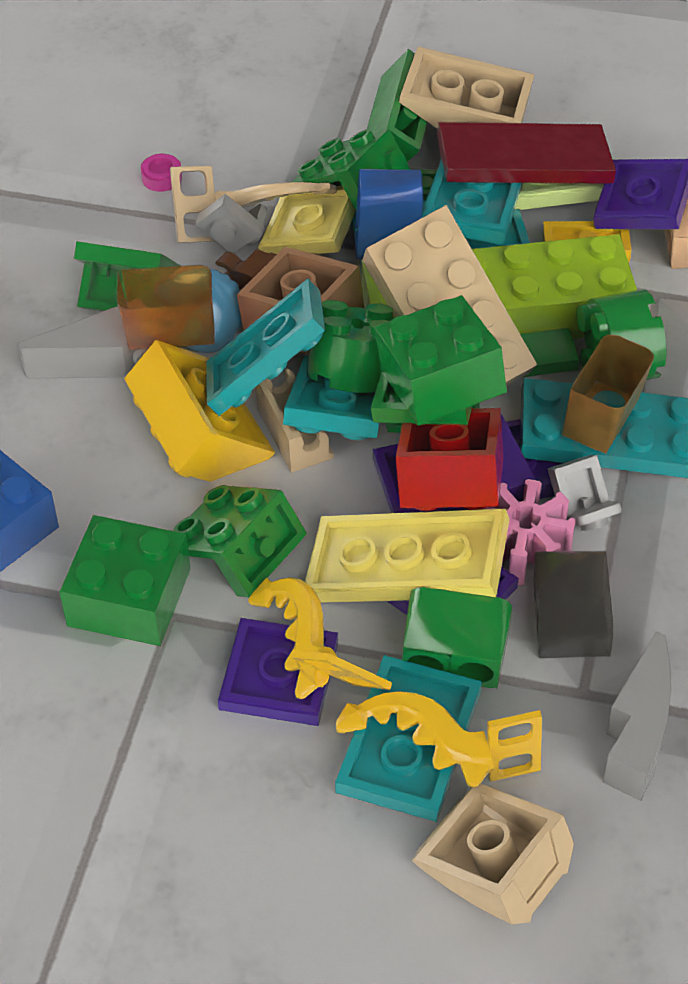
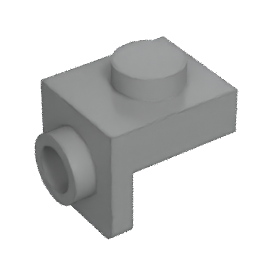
M224 194L198 214L195 226L227 251L235 254L246 245H254L262 237L265 231L263 223L267 208L260 203L248 212L228 195Z
M587 455L547 469L555 497L557 492H562L569 500L567 520L574 518L575 526H580L581 531H589L609 524V516L622 512L619 502L609 500L597 455Z

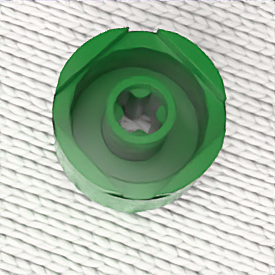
M641 289L591 298L586 304L577 306V323L579 329L584 332L586 348L581 349L580 353L582 368H584L603 337L618 335L652 351L654 360L646 380L660 378L662 374L656 371V369L665 366L666 363L665 330L661 316L652 317L648 305L656 304V302L647 290Z
M337 300L323 301L322 310L325 331L320 341L309 350L307 374L316 382L318 374L328 378L329 387L336 390L356 393L376 392L382 371L374 327L393 320V308L379 303L368 304L366 308L348 307L346 303Z

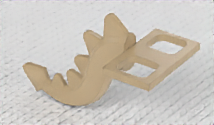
M212 166L170 168L177 243L216 242L209 236L188 237L185 234L184 215L200 213L224 194L245 208L255 206L263 201H271L277 197H286L287 195L304 193L335 194L337 192V186L330 183L289 182L264 184L237 191H217L215 193ZM197 171L203 173L206 188L205 194L183 195L180 188V173Z

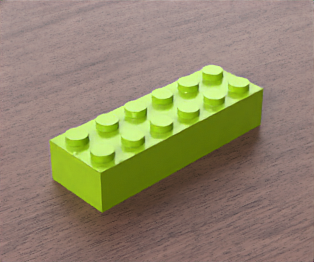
M620 234L472 249L520 334L569 327L572 339L584 338V332L579 329L576 318L578 305L586 304L591 298L637 290ZM362 261L364 307L366 308L368 304L373 303L387 305Z

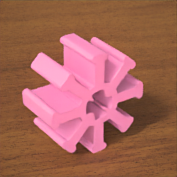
M530 479L525 480L523 501L518 502L507 490V484L501 483L499 506L484 508H506L510 520L502 562L510 559L509 573L519 578L518 585H524L526 564L528 562H531L542 574L543 581L547 582L555 578L558 571L559 557H563L566 561L570 559L575 528V519L570 518L567 520L569 506L567 497L562 492H557L555 498L539 505L542 483Z

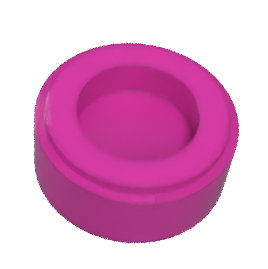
M164 153L154 154L146 158L140 167L144 186L157 192L172 190L170 168L181 167L180 161L176 157ZM182 172L180 173V176H179V178H180V183H181V181H182Z

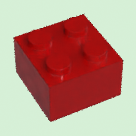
M472 408L468 425L421 424L418 426L417 424L403 423L396 452L400 508H416L421 511H431L439 507H464L469 510H481L486 507L499 506L504 459L501 408Z

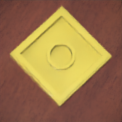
M337 186L335 194L304 193L280 197L258 246L259 250L278 254L286 246L312 254L339 252L356 212L343 186Z

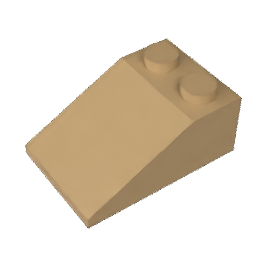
M417 47L399 103L437 129L438 122L523 123L534 74Z

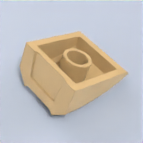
M480 783L477 787H471L454 804L417 849L411 861L463 899L513 925L531 922L532 914L563 874H568L574 842L564 815Z

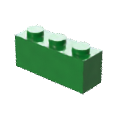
M409 49L381 76L367 129H371L372 133L389 128L407 162L420 151L427 121L399 103L400 95L415 55Z

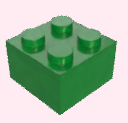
M462 295L442 300L433 306L408 315L398 316L391 321L374 327L381 371L418 426L507 393L502 347Z
M93 515L59 591L67 626L161 647L191 569L186 534Z

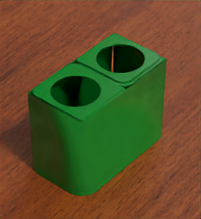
M426 587L413 589L410 592L402 661L482 681L481 687L498 688L511 626V603L498 597Z

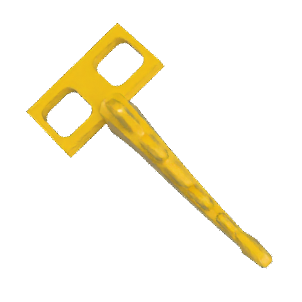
M288 577L272 582L266 578L248 599L251 605L269 608L274 598L276 600V607L280 609L288 602L284 611V618L287 620L297 618L287 628L285 637L294 641L295 646L284 664L285 669L288 671L300 670L295 689V696L297 698L304 699L317 687H323L328 682L330 675L353 686L391 689L392 682L337 657L334 650L324 646V616L321 601L314 589L303 580Z
M398 691L371 697L358 705L347 703L335 724L336 732L338 733L363 730L367 727L368 717L373 716L380 724H387L391 713L397 714V727L400 730H406L419 723L412 739L416 745L436 746L433 756V767L437 770H442L459 764L466 783L471 787L480 785L487 774L490 782L541 771L542 715L540 710L487 721L486 739L484 731H465L451 714L435 700L417 693ZM531 723V730L525 735L503 740L498 739V733L503 728ZM526 753L530 754V761L524 765L499 769V762L504 758Z

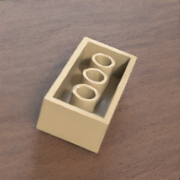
M447 205L366 248L362 261L387 305L393 308L395 318L433 306L442 300L462 295L502 347L506 386L529 374L537 366L536 361Z

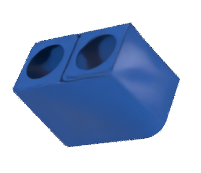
M359 169L355 228H358V231H355L356 260H363L367 247L422 218L424 199L421 170Z

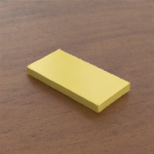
M506 508L321 516L305 583L314 589L321 603L409 600L410 592L418 587L496 597L510 519Z

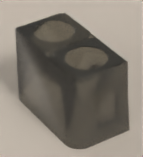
M536 551L534 556L533 588L539 658L610 657L613 641V614L606 551Z

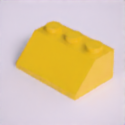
M155 340L124 380L134 395L133 402L143 411L151 425V434L161 443L168 455L170 467L182 477L189 478L191 476L211 482L269 460L275 454V451L245 402L237 408L231 406L220 416L207 405L206 361L210 358Z

